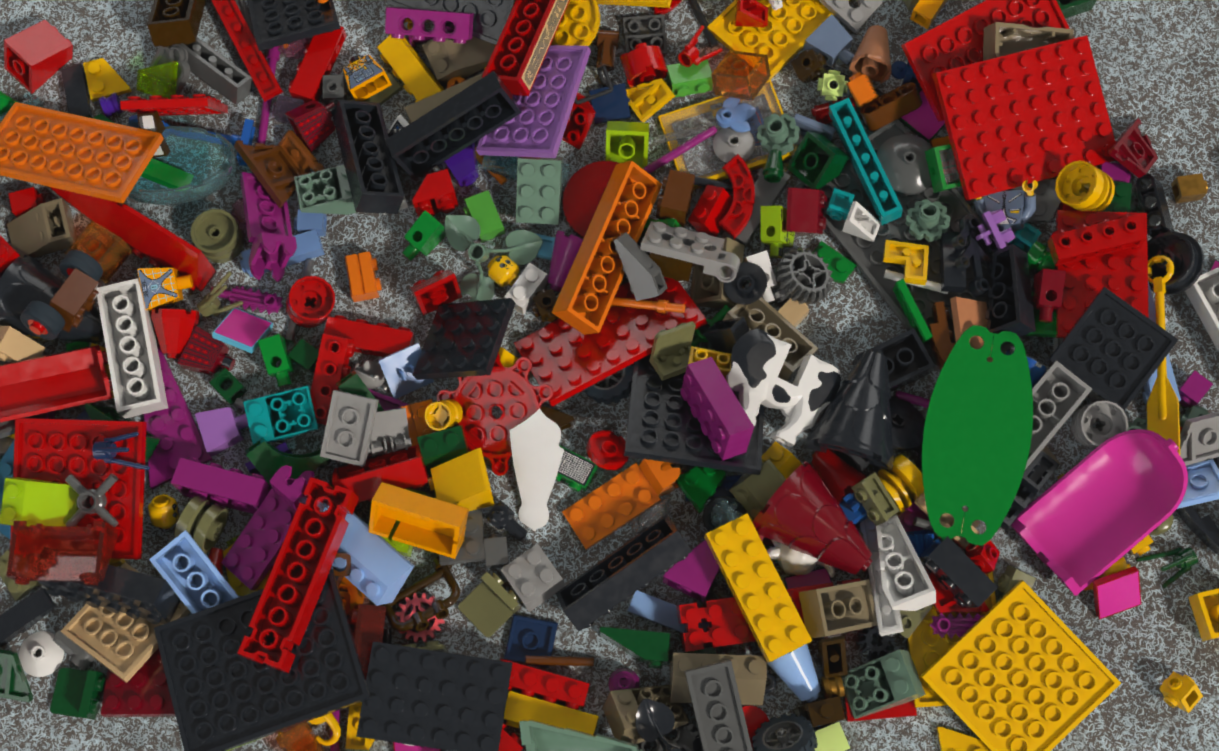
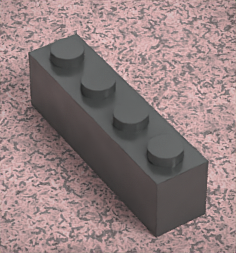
M198 37L196 42L182 44L188 51L187 62L190 66V71L231 102L237 105L250 94L252 77Z
M761 167L755 177L757 179L754 184L755 204L750 220L735 239L724 229L722 237L733 239L743 244L744 249L761 225V206H774L788 185L791 175L784 172L780 182L770 183L764 179L762 174L764 168Z

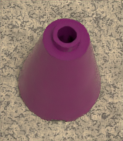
M560 230L557 231L547 281V283L551 284L550 289L559 293L583 242V239L572 234L568 237L564 235L565 232Z

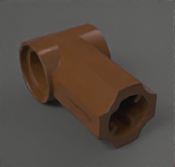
M598 30L597 68L604 65L607 71L614 70L619 31Z

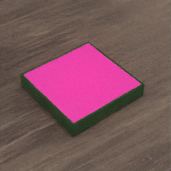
M921 89L919 94L923 102L918 109L899 118V121L916 135L930 143L943 129L945 121L938 122Z

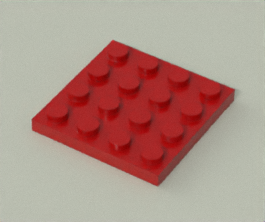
M193 94V98L184 97V95H171V99L163 98L162 96H149V100L139 96L127 97V101H120L121 110L135 114L147 111H157L159 116L228 113V105L221 103V100L206 96V94Z

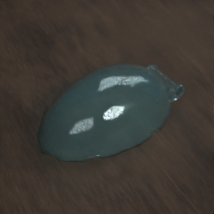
M165 127L166 129L162 135L171 152L167 156L152 158L194 175L191 184L173 189L140 176L128 198L145 204L174 206L209 197L224 188L236 172V159L232 143L219 133L211 134L206 129L199 127Z

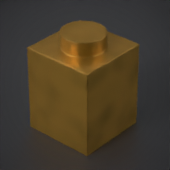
M1202 173L1179 176L1171 183L1176 204L1201 200L1208 191V184L1204 180Z

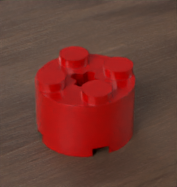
M640 43L635 46V50L620 56L628 85L631 88L645 82L660 78L664 79L667 76L666 72L668 70L659 46H648L647 43Z

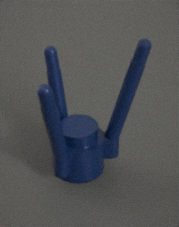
M139 432L104 438V441H96L93 445L92 453L97 460H104L105 463H115L138 469H150L147 465L113 458L119 452L129 451L128 447H117L113 442L138 436Z

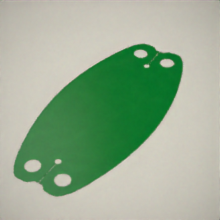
M973 325L969 327L954 345L935 384L924 425L922 477L929 520L938 537L948 536L952 539L959 536L964 537L968 543L982 546L992 539L1004 521L1021 484L1032 439L1033 395L1026 352L1022 341L1016 333L1002 331L996 334L991 333L983 326ZM980 336L984 341L983 347L980 349L971 347L970 338ZM1011 342L1015 347L1014 353L1011 355L1003 354L1000 349L1001 344ZM990 354L993 359L992 362L987 361V358L990 357ZM967 506L968 511H963L962 507ZM949 513L953 516L954 524L951 527L946 528L940 524L939 519L942 514ZM975 520H981L985 523L986 531L983 534H976L972 531L971 525Z

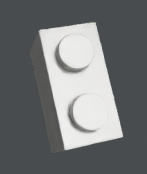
M529 262L504 297L512 298L516 303L514 309L524 315L533 304L532 297L546 286L548 281L547 273Z

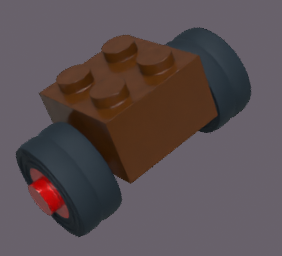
M71 250L60 262L59 269L67 280L51 299L50 304L32 301L21 313V322L35 335L46 340H54L62 329L69 333L73 327L78 328L84 319V313L86 311L89 312L94 306L95 299L99 294L97 291L98 280L103 275V269L94 258L82 251Z

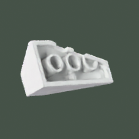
M892 516L886 522L877 525L882 589L892 610L916 611L936 603V590L898 516Z

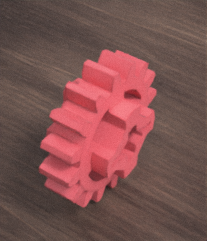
M414 593L412 600L405 597L407 603L405 605L399 604L402 611L395 613L396 616L400 617L399 622H406L411 619L412 614L417 612L418 609L422 612L425 611L422 603L431 606L435 601V597L431 596L427 599L426 593H423L421 598ZM413 606L411 613L406 615L407 611ZM433 616L427 620L428 623L435 620L429 630L426 628L418 631L419 633L411 630L399 632L401 634L407 632L405 636L407 640L413 636L415 643H418L419 638H422L423 642L426 643L428 636L433 639L436 638L435 631L442 632L439 624H445V620L437 619L436 616Z

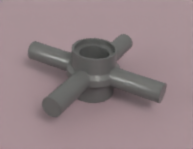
M111 473L97 489L88 490L72 474L65 479L79 495L77 498L79 509L66 523L69 529L73 530L87 513H97L111 529L118 525L119 522L105 509L107 504L105 493L118 480L117 476ZM91 496H92L93 499H94V504H93V506H91V504H90V498H91Z

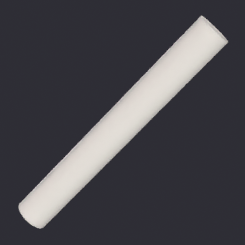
M886 269L884 278L899 281L904 279V274ZM927 280L926 285L910 284L948 294V292L941 291L940 283Z

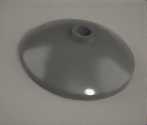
M901 134L889 138L880 146L876 155L895 193L914 195L925 191L932 185L925 151L933 147L925 139L911 134ZM910 156L913 160L908 161L906 157Z

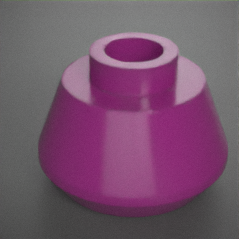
M619 668L611 674L608 686L610 691L639 688L640 681L638 675L633 670Z

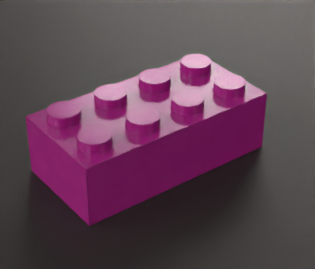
M712 357L688 364L680 390L681 396L690 405L692 415L700 422L702 432L710 439L714 452L718 453L722 461L746 453L754 425Z
M189 457L188 460L179 459L171 484L183 496L189 498L199 495L209 500L212 504L255 514L272 489L264 480V477L258 474L248 476L243 471L231 468L230 471L222 469L223 467L216 463L202 464L201 460Z

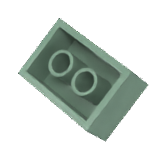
M518 157L516 223L559 225L563 157Z

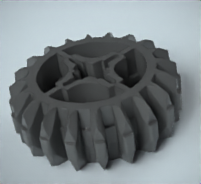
M800 247L797 250H790L782 256V259L778 262L775 274L778 275L776 281L781 283L779 289L786 291L785 296L790 295L792 301L797 299L799 305L806 303L808 306L812 303H818L827 296L834 280L830 277L833 271L827 269L829 264L823 262L824 257L819 258L817 256V251L811 253L809 248L804 250Z

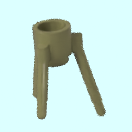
M230 271L197 304L198 311L203 316L209 317L213 314L217 317L219 314L243 304V301H239L219 308L220 301L217 297L227 288V285L223 284L231 276L232 273Z

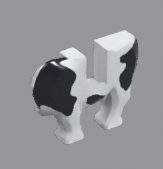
M756 328L741 336L732 347L731 370L726 375L727 383L733 391L739 392V402L754 426L756 424V416L759 414L760 404L767 408L780 409L786 417L785 424L780 429L772 432L770 438L787 446L795 445L796 437L814 426L818 415L837 394L841 384L840 370L811 354L803 358L793 384L778 377L791 344L778 340L765 331Z

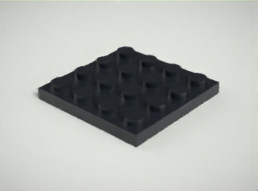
M247 0L259 51L340 29L333 0H329L326 3H318L317 0Z
M1102 287L1050 356L1049 360L1053 363L1058 361L1091 387L1093 392L1106 401L1116 403L1125 411L1177 343L1178 339L1106 287Z
M512 298L440 304L412 375L416 380L491 375L516 304Z

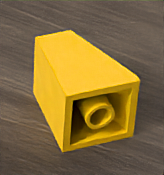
M481 448L431 468L432 477H429L428 481L431 491L435 490V499L468 508V512L495 505Z

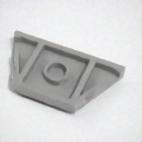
M1219 411L1185 421L1180 433V456L1186 466L1219 457Z

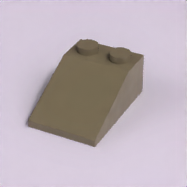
M472 36V39L466 40V44L453 43L454 39L445 38V42H437L432 39L422 46L437 80L446 88L451 78L461 77L464 79L485 68L494 51V44Z
M869 579L799 592L805 627L811 638L826 637L878 626Z

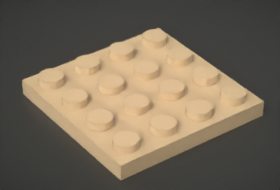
M124 562L120 567L138 572L136 569L131 567L126 562ZM86 603L61 632L127 683L159 648L154 628L163 625V623L155 625L145 618L139 617V619H134L126 613L119 612L116 614L108 611L105 607L99 606V608H94ZM179 603L171 621L183 618L190 613L183 603Z

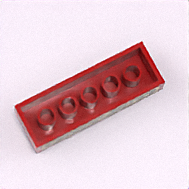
M516 0L482 78L495 71L513 95L529 96L570 0Z

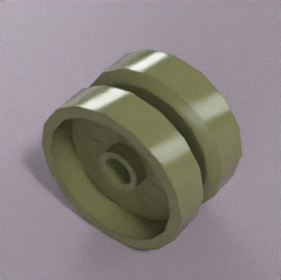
M222 209L204 211L196 217L191 227L192 242L213 263L232 261L243 249L245 238L242 229L233 216Z
M199 495L193 497L178 519L174 533L175 538L187 530L205 554L210 552L227 524L228 509L218 504L211 506L209 500Z

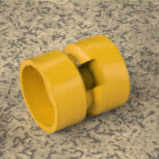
M445 399L431 403L425 410L424 418L430 428L441 431L459 424L463 417V411L457 401Z

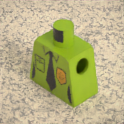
M781 205L761 206V242L770 246L769 257L782 258L783 247H792L795 233L786 231L787 209Z

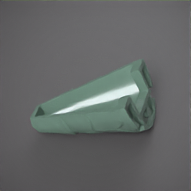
M533 720L519 721L522 745H526V751H643V749L638 748L637 744L601 734L595 736L574 729H564Z

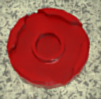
M601 430L595 432L587 442V455L593 463L603 469H620L627 463L629 458L624 456L626 440L621 436L614 435L612 431Z

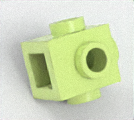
M828 70V74L824 73L822 78H818L817 91H820V96H825V100L837 101V98L843 97V93L847 94L848 81H845V75H840L841 71ZM831 81H835L837 83L836 89H832L830 87Z

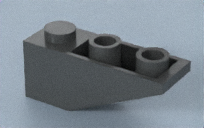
M627 232L614 239L615 250L620 256L623 271L627 275L630 290L634 294L636 301L661 295L667 289V285L660 267L645 251L640 250V246Z

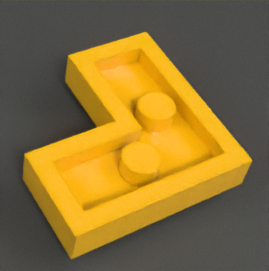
M885 240L883 262L905 265V283L926 285L929 246Z

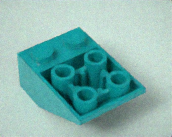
M309 386L243 402L253 444L261 438H264L268 443L319 429Z

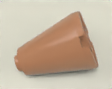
M875 25L867 29L850 62L849 70L852 71V76L860 72L862 75L864 74L869 77L871 84H873L872 81L883 83L889 79L892 66L888 32L884 27Z

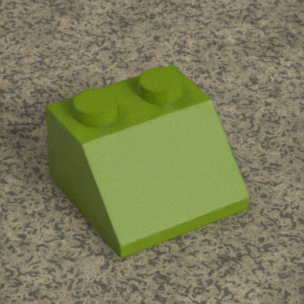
M607 121L605 161L624 163L632 160L641 168L646 167L648 164L650 123Z

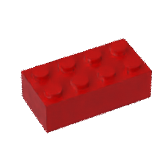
M418 444L408 447V450L404 448L369 458L363 467L348 464L334 468L333 487L335 488L337 485L354 491L359 497L358 505L361 501H372L381 482L403 489L410 487L413 489L420 488L428 482V472Z

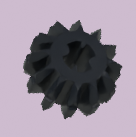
M877 626L863 628L864 632H857V636L863 640L856 641V645L864 646L859 650V653L862 654L867 650L866 659L868 660L872 658L873 653L875 659H878L881 655L889 654L887 650L893 651L895 648L888 643L895 641V637H888V635L880 636ZM872 635H874V638L877 636L880 638L878 642L879 647H877V644L874 646L871 644L873 640Z

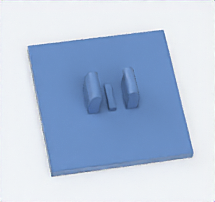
M415 343L378 360L394 399L434 382L433 379L416 380L412 375L422 351L419 343Z

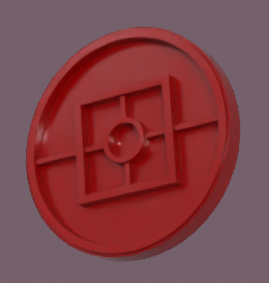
M598 161L590 163L579 169L570 178L563 194L565 218L572 230L583 239L616 164H620L618 162Z

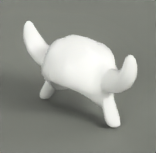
M771 540L775 547L769 548L767 552L772 561L777 560L779 566L786 574L806 575L817 564L823 566L831 578L834 577L835 567Z

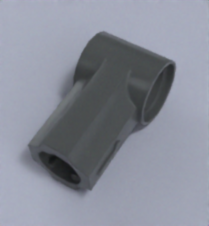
M63 628L59 629L54 635L53 641L70 655L69 659L76 666L86 670L95 658L63 635L61 632Z

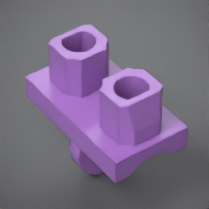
M1002 209L993 212L989 210L981 215L988 231H986L984 224L977 226L981 233L975 237L977 241L983 238L987 246L992 243L989 237L991 234L999 250L1006 247V244L1015 238L1011 228L1000 232L996 225L1006 220Z

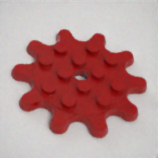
M499 352L491 375L458 377V388L454 391L441 390L438 392L436 399L437 401L453 399L461 405L463 417L456 426H463L469 452L481 448L483 457H487L491 461L494 474L502 476L507 473L508 460L512 456L510 430L531 417L539 408L541 410L542 403L551 399L554 392L553 388L548 384L540 386L530 384L528 374L532 368V363L528 358L521 357L512 367L508 368L501 364ZM495 405L503 411L500 418H496L492 414V408Z

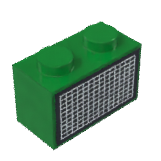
M559 445V447L564 449L555 481L560 482V480L569 483L568 487L576 492L580 490L586 492L598 466L592 461Z

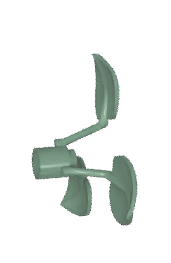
M446 215L445 233L449 244L457 251L464 252L468 249V255L472 260L476 261L475 265L479 271V275L470 273L461 280L460 291L462 297L464 294H469L471 297L469 301L464 302L491 300L493 298L495 282L490 277H483L484 273L481 267V263L489 258L490 253L509 252V258L517 265H527L536 258L543 244V240L537 234L527 230H515L506 236L505 243L508 248H487L484 245L473 242L479 238L481 233L480 225L476 219L467 215Z

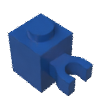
M854 493L846 495L839 504L848 520H852L856 527L868 518L865 508L856 499Z

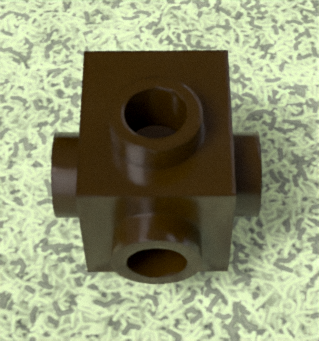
M813 49L803 51L799 54L798 58L791 61L799 80L805 84L817 81L818 78L823 76L822 74L827 72L824 66L827 63L821 52L818 54Z
M543 289L532 297L534 305H531V309L536 318L540 317L542 323L546 321L552 322L559 318L551 313L559 294L555 295L553 289Z

